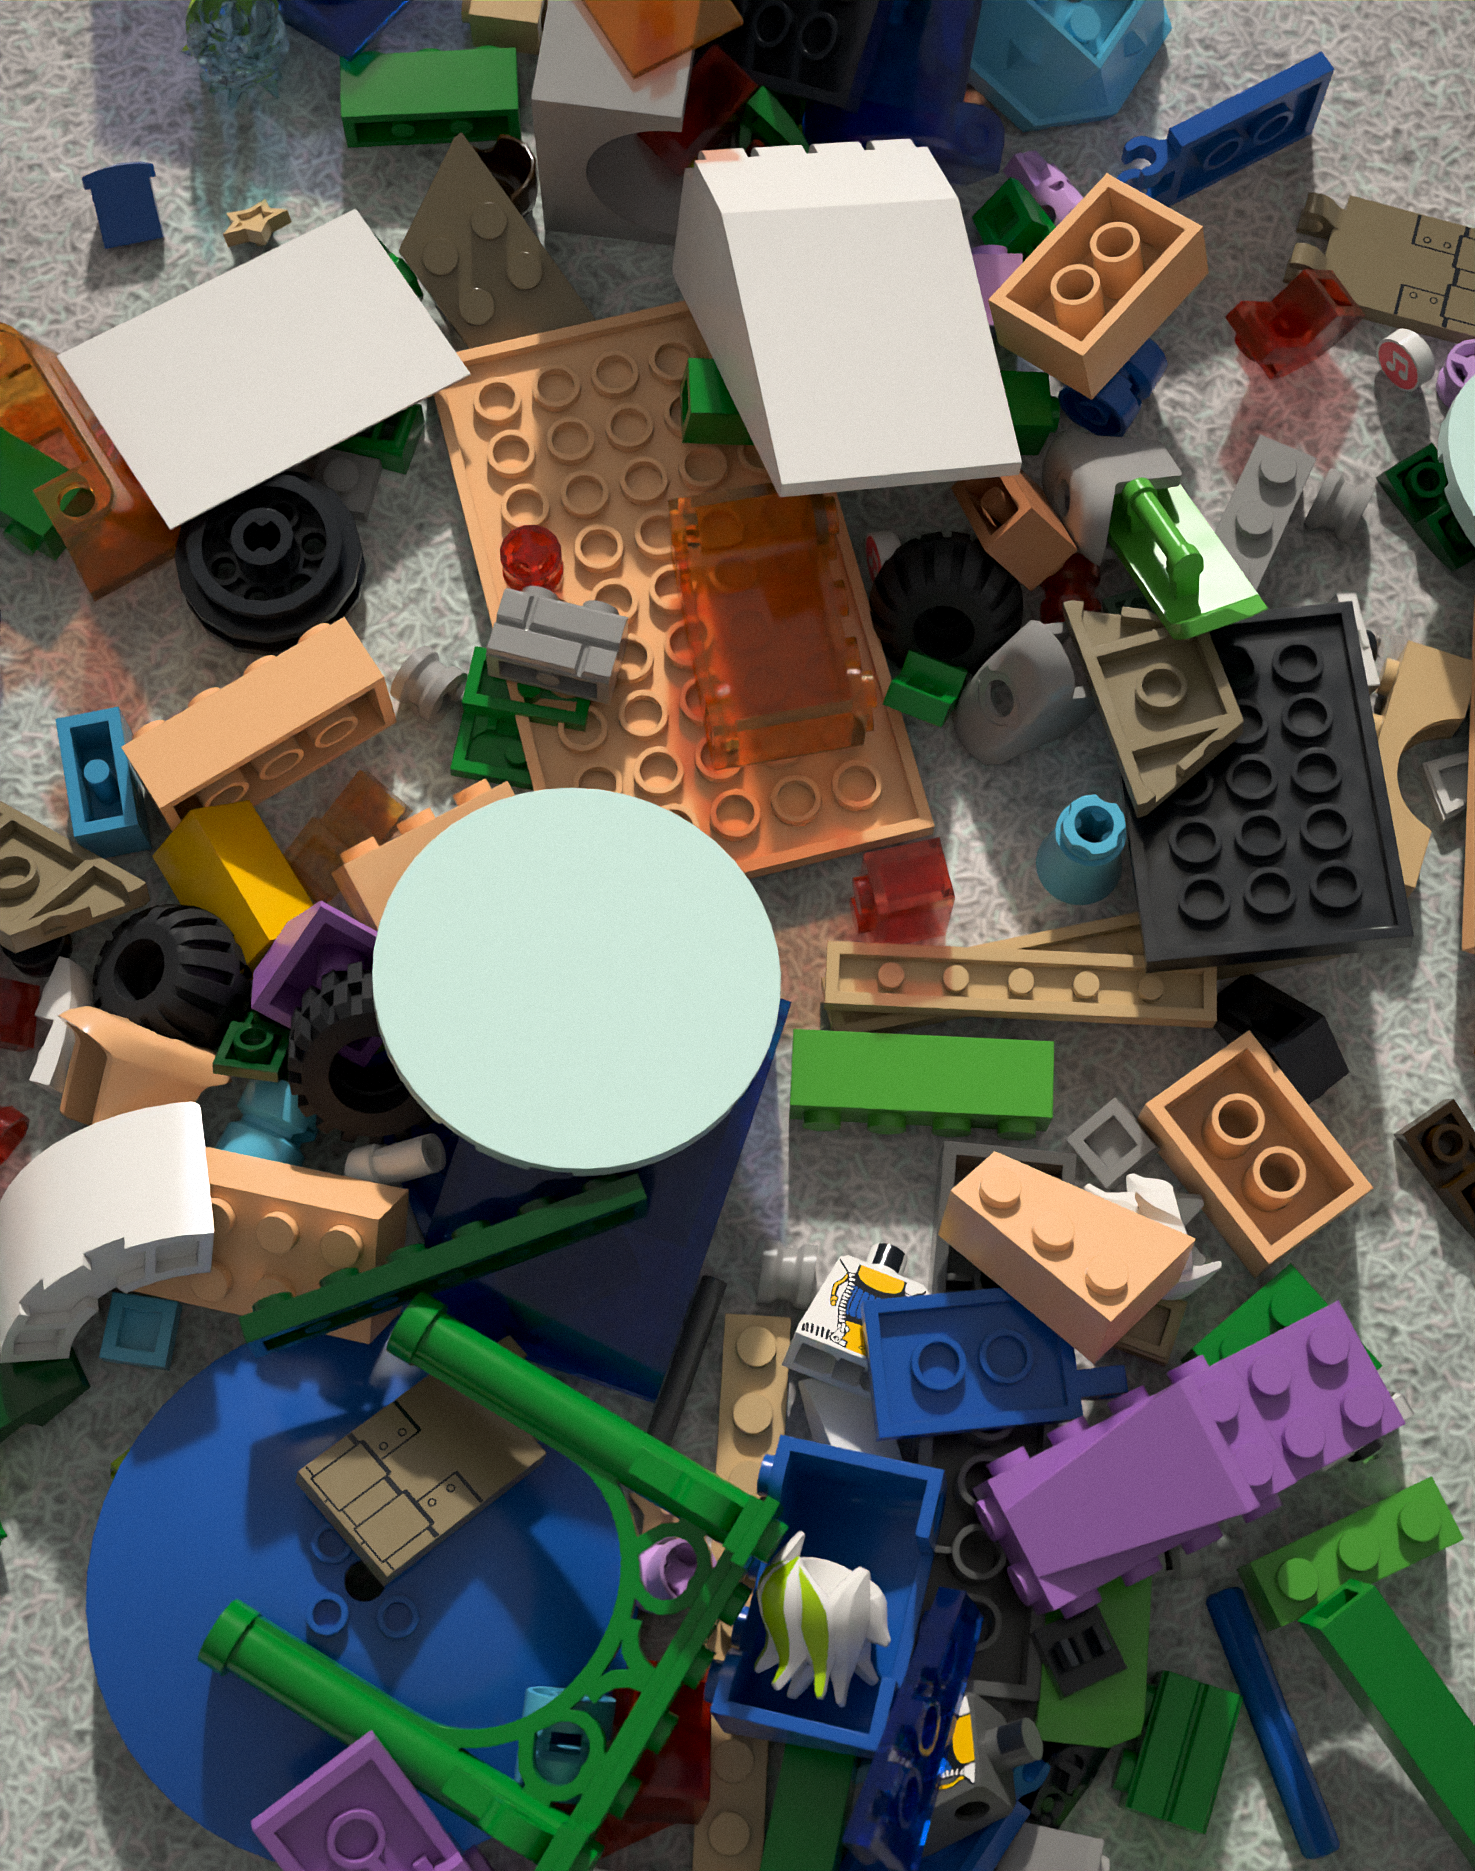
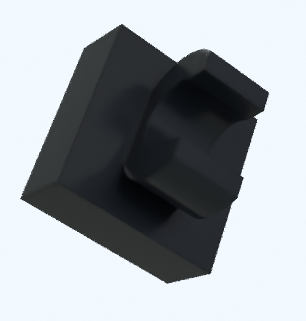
M1097 1604L1068 1619L1064 1617L1033 1631L1029 1635L1060 1701L1127 1669Z

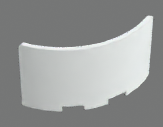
M181 1102L148 1107L94 1123L50 1146L24 1167L11 1182L0 1200V1363L69 1358L70 1348L75 1336L87 1320L99 1310L98 1299L116 1287L126 1294L158 1281L211 1272L214 1226L202 1115L199 1104L195 1102Z

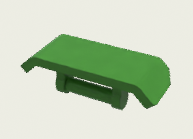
M1141 477L1133 479L1125 485L1121 493L1114 495L1107 541L1174 640L1192 638L1252 617L1268 609L1181 484L1177 487L1155 489L1147 478Z
M1152 1575L1128 1587L1125 1586L1121 1576L1097 1588L1103 1599L1097 1603V1606L1124 1659L1127 1669L1060 1701L1042 1663L1040 1696L1034 1716V1724L1039 1731L1042 1741L1111 1748L1141 1735L1146 1702ZM1060 1608L1045 1613V1625L1064 1617Z

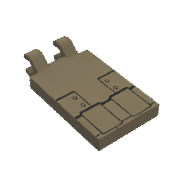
M1315 192L1308 193L1304 209L1302 208L1296 232L1328 240L1326 252L1324 255L1320 249L1313 245L1295 243L1291 259L1289 258L1283 283L1323 292L1319 308L1399 329H1408L1418 334L1457 344L1464 340L1475 339V228L1352 195L1349 196L1344 209H1342L1327 195Z
M510 1335L497 1342V1344L519 1357L526 1358L527 1354ZM429 1374L297 1472L296 1483L380 1583L386 1586L542 1465L547 1453L538 1444L540 1440Z

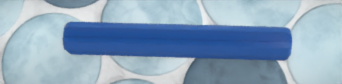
M1230 1587L1213 1593L1206 1598V1606L1239 1692L1243 1696L1244 1705L1301 1854L1306 1859L1313 1860L1332 1854L1340 1848L1339 1838L1243 1590L1239 1587Z

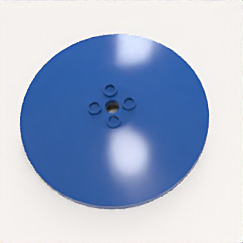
M397 1315L371 1344L324 1334L256 1359L248 1345L244 1343L212 1362L187 1381L157 1411L138 1435L117 1470L103 1502L93 1535L86 1588L89 1648L103 1699L127 1749L149 1779L176 1807L190 1818L232 1845L273 1862H276L253 1832L251 1821L347 1749L348 1746L229 1672L225 1676H221L197 1660L201 1646L209 1631L233 1600L239 1599L262 1613L263 1617L417 1713L448 1726L487 1728L521 1719L527 1688L538 1686L567 1688L575 1680L597 1650L612 1617L618 1595L621 1557L617 1529L609 1505L601 1490L579 1465L542 1441H538V1444L547 1453L542 1465L388 1583L379 1597L372 1601L362 1602L355 1600L348 1594L344 1583L346 1574L354 1565L363 1561L297 1485L296 1477L300 1469L429 1375V1373L415 1365L410 1366L386 1351L388 1340L401 1315ZM635 1605L633 1619H637L638 1616L637 1605ZM622 1645L605 1674L611 1670L628 1668L621 1653ZM620 1688L607 1692L605 1695L616 1699ZM551 1731L550 1742L579 1745L581 1735ZM518 1741L491 1747L464 1748L514 1780ZM417 1790L445 1830L453 1835L464 1851L474 1844L478 1845L492 1838Z

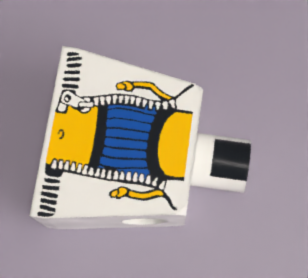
M878 1243L870 1248L866 1262L849 1255L841 1256L800 1321L785 1354L782 1366L871 1400L860 1305L865 1300L929 1294L923 1284L903 1277L908 1262L906 1254L891 1244Z

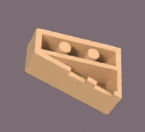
M485 778L454 794L452 797L457 807L435 818L429 807L396 825L401 836L381 846H378L373 836L339 854L344 865L331 874L355 919L378 932L379 923L388 899L400 877L414 858L435 837L453 823L493 802L515 796L508 781L491 789Z
M996 1151L950 1191L938 1233L943 1240L1093 1364L1179 1282L1196 1241L1191 1236Z

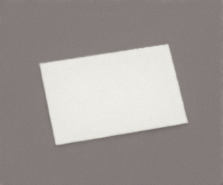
M357 209L335 218L56 356L169 530L192 520L471 376V373Z

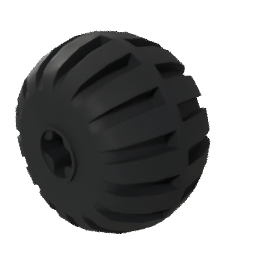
M942 531L921 535L920 540L917 538L910 539L898 547L893 555L885 561L875 577L869 598L873 628L880 639L883 651L889 659L897 662L896 665L902 669L908 651L912 649L953 666L969 669L973 676L996 651L1020 630L1024 609L1022 589L1018 580L984 550L978 538L972 542L969 534L952 531L951 537H943Z
M177 904L156 905L137 912L130 919L124 920L112 931V941H105L99 953L102 960L100 965H95L92 980L96 986L92 990L95 1008L128 1018L129 1021L154 1031L156 1034L183 1040L211 1050L220 1047L231 1021L241 1022L246 1011L242 1010L244 1002L250 1001L252 984L249 979L252 973L246 963L241 947L233 938L234 934L213 913L196 906Z

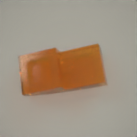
M359 769L322 818L312 817L284 852L283 856L307 895L316 903L323 901L327 904L340 892L331 874L344 865L339 854L373 836L378 846L387 843L398 831L396 825L406 820L414 810L371 773Z

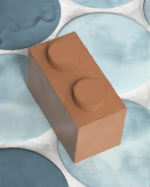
M1020 469L1019 475L960 480L951 487L984 550L1030 591L1034 590L1047 577L1057 573L1063 567L1066 560L1077 551L1075 544L1042 488L1022 469Z

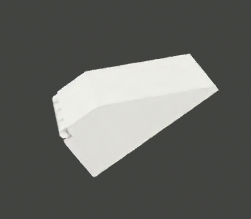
M911 139L868 141L866 150L863 149L860 142L811 144L808 154H806L802 145L752 148L751 157L747 156L743 148L700 151L698 160L694 161V168H685L672 272L779 497L1019 475L1022 460L959 199L928 147H915Z

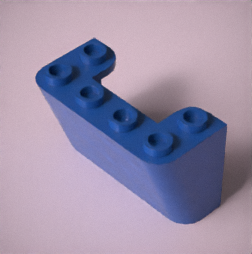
M780 1435L775 1455L765 1454L762 1460L757 1481V1495L764 1497L768 1495L785 1507L778 1520L787 1524L789 1528L769 1563H763L756 1558L748 1571V1578L756 1581L750 1607L744 1606L733 1624L731 1646L739 1648V1650L730 1648L724 1661L713 1659L705 1683L704 1701L712 1703L710 1713L724 1733L885 1760L895 1731L942 1524L947 1495L945 1470ZM799 1531L806 1535L800 1557L829 1560L851 1571L860 1566L870 1572V1580L879 1586V1589L886 1598L887 1627L891 1641L887 1648L871 1643L870 1661L879 1680L874 1686H871L853 1672L844 1707H840L837 1704L830 1676L823 1699L816 1698L814 1681L797 1699H792L786 1696L792 1678L779 1691L775 1690L772 1686L779 1663L760 1673L753 1670L755 1662L765 1646L766 1631L756 1593L759 1577L764 1569L770 1565L781 1548Z

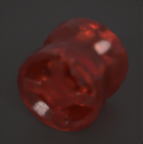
M523 525L512 530L504 538L500 547V563L503 581L507 588L522 591L526 586H539L553 593L560 588L564 579L561 545L556 535L547 528L538 525ZM523 567L529 568L530 572L525 571Z

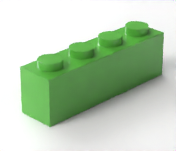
M793 1029L789 1119L802 1120L803 1128L814 1131H835L841 1128V1122L867 1123V1130L877 1134H900L906 1131V1125L932 1126V1134L941 1137H966L971 1135V1128L997 1129V1137L1005 1140H1031L1036 1138V1131L1046 1132L1053 1118L1054 1041Z

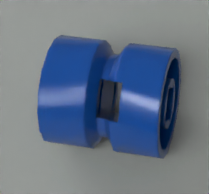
M1148 338L1092 400L1064 384L1058 394L1061 409L1070 420L1097 436L1123 437L1141 411L1142 401L1150 397L1167 370L1168 362L1164 352L1151 338Z

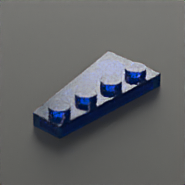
M939 1587L931 1609L925 1612L920 1624L919 1641L843 1836L842 1842L868 1871H918L984 1617L966 1591Z

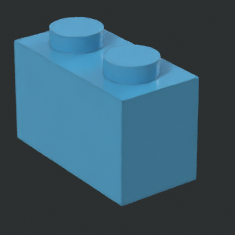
M119 706L55 719L73 833L78 844L103 859L152 849L142 785L121 748L132 741L133 733Z

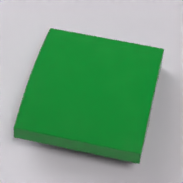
M475 646L462 700L463 715L450 767L451 776L479 781L486 778L488 782L496 784L508 781L512 787L533 790L515 715L528 717L529 722L558 727V722L564 723L567 729L585 732L589 716L588 710L592 700L579 697L561 698L550 690L517 683V690L524 698V702L511 700L506 680L488 676L487 648ZM540 699L577 702L575 712L533 703Z

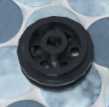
M287 470L182 524L174 554L181 591L186 597L188 607L206 632L238 652L262 656L274 655L276 657L297 645L301 636L316 625L322 623H329L331 625L343 617L347 620L360 602L366 574V564L355 519L335 491L305 473ZM313 538L320 540L325 545V549L316 555L308 554L303 549L305 543ZM220 564H233L236 567L234 575L226 580L217 579ZM303 579L309 580L294 593L291 592L294 583ZM262 592L269 598L266 601L249 600L248 597L253 593Z

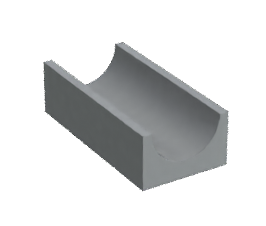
M703 0L548 1L531 95L545 230L675 246L685 168H689L692 162L698 160L712 75L692 69Z

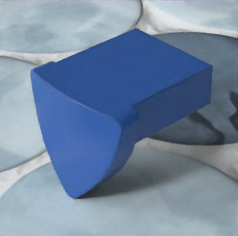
M142 161L119 163L98 169L82 177L84 190H91L105 249L164 238L162 222L151 177L156 176L152 163Z

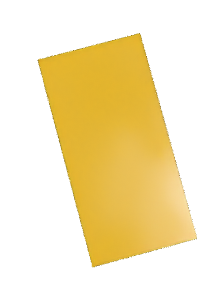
M250 800L190 810L152 855L181 905L196 906L207 910L220 918L234 934L233 938L241 947L246 963L251 970L252 975L249 980H253L254 970L286 923L313 906V903Z

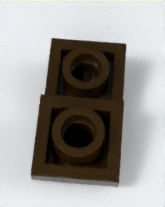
M1445 1099L1393 1135L1451 1214L1475 1240V1131L1454 1099Z

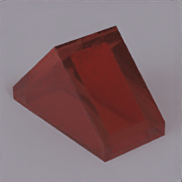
M713 44L691 71L682 132L645 131L639 132L637 136L678 177L684 175L685 168H690L694 161L698 160L700 151L714 150L737 130L746 104L755 95L759 86L717 44Z

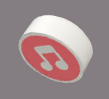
M1398 329L1380 341L1377 346L1376 356L1379 367L1398 389L1405 392L1415 391L1433 377L1435 372L1434 356L1428 344L1417 333L1408 329Z
M891 529L871 532L866 536L865 554L872 584L885 561L901 546L898 536Z

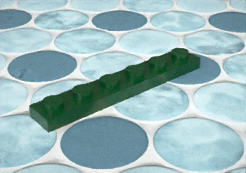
M619 1173L599 1176L582 1186L583 1193L558 1202L553 1196L535 1199L521 1206L516 1211L517 1217L495 1225H491L489 1220H480L466 1224L451 1234V1241L428 1249L425 1248L424 1244L405 1246L390 1253L385 1258L386 1264L362 1273L359 1272L358 1268H346L333 1272L319 1281L320 1288L293 1297L291 1292H281L262 1298L252 1305V1313L238 1317L246 1344L254 1357L258 1359L409 1304L421 1291L434 1295L648 1217L647 1197L638 1173L625 1178H621Z

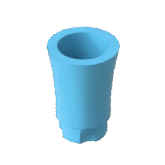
M1096 794L1085 795L1074 800L1063 810L1054 830L1040 844L1036 856L1037 874L1044 888L1055 898L1068 904L1088 905L1104 899L1117 886L1122 873L1121 853L1127 834L1124 814L1116 803L1105 802Z

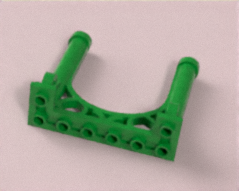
M421 1291L410 1302L398 1320L388 1340L386 1351L410 1366L415 1365L568 1457L592 1478L609 1505L619 1538L621 1557L620 1580L613 1614L597 1650L575 1680L545 1706L514 1722L487 1728L448 1726L417 1713L263 1617L262 1613L239 1599L233 1600L219 1616L205 1638L197 1660L221 1676H225L229 1672L348 1747L372 1730L416 1790L537 1865L534 1871H593L606 1847L595 1840L609 1813L621 1820L635 1798L643 1781L632 1775L646 1749L658 1755L670 1737L680 1716L669 1709L683 1685L695 1691L716 1656L715 1651L706 1647L709 1639L720 1621L730 1627L733 1626L753 1591L752 1588L742 1583L756 1558L763 1563H769L789 1528L787 1524L778 1520L785 1507L768 1495L763 1502L755 1496L746 1493L447 1314L448 1305ZM620 1484L678 1518L679 1521L676 1523H662L639 1536L634 1515ZM707 1536L725 1548L714 1568L712 1551L706 1541ZM667 1538H681L693 1547L697 1556V1567L694 1576L688 1581L687 1588L680 1596L672 1600L658 1599L647 1591L643 1583L641 1555ZM637 1600L645 1610L658 1615L678 1614L690 1608L656 1668L647 1660L641 1648L640 1633L644 1621L632 1618ZM622 1645L621 1653L629 1669H615L605 1674ZM616 1688H631L642 1692L608 1752L606 1735L600 1722L589 1711L574 1709L586 1695L593 1704H596L607 1692ZM558 1722H571L579 1725L586 1732L589 1739L590 1752L587 1761L581 1766L578 1776L572 1782L556 1785L546 1781L537 1769L536 1747L538 1731ZM518 1741L519 1773L525 1786L464 1748L491 1747ZM582 1794L571 1815L553 1805L554 1801H567Z

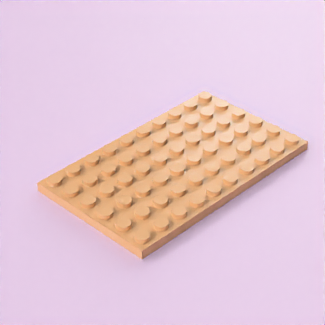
M679 301L456 352L471 373V376L441 390L433 396L492 629L496 622L504 589L509 588L522 591L526 586L546 588L555 593L559 601L583 606V603L589 600L605 602L615 607L619 615L628 617V642L622 665L618 672V679L611 703L608 705L596 701L591 702L585 732L567 729L564 723L558 722V727L529 722L528 717L515 715L533 791L556 788L600 789L626 794L651 802L675 813L703 831L736 862L748 879L933 835L935 825L902 713L882 705L892 679L880 639L873 628L870 604L837 492L779 497L755 446L682 443L680 386L688 358L713 359L686 301ZM506 680L510 699L524 702V698L518 693L517 682ZM551 691L561 698H575V696ZM541 698L533 704L575 712L577 702Z

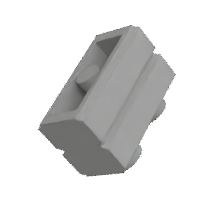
M526 586L522 591L506 588L504 589L496 622L493 625L487 645L486 661L488 676L609 705L627 647L628 617L619 615L615 607L601 601L589 600L584 602L583 606L559 601L555 593L539 586Z

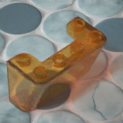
M0 322V427L31 446H35L62 431L82 464L39 486L33 492L59 533L75 564L80 579L95 602L173 559L181 525L169 530L56 356L60 353L14 327ZM75 488L88 489L95 495L93 508L87 514L80 517H70L60 510V501L63 496Z

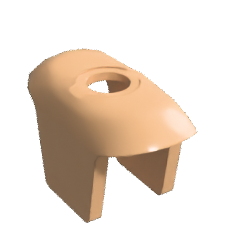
M83 1006L73 1008L57 1015L75 1034V1043L59 1108L60 1113L68 1119L92 1125L120 1114L148 1107L181 1102L196 1103L201 1092L206 1088L232 1082L231 1076L213 1074L212 1063L217 1053L209 1048L199 1047L183 1040L156 1034L154 1031L129 1021L128 1018L113 1015L95 1007Z

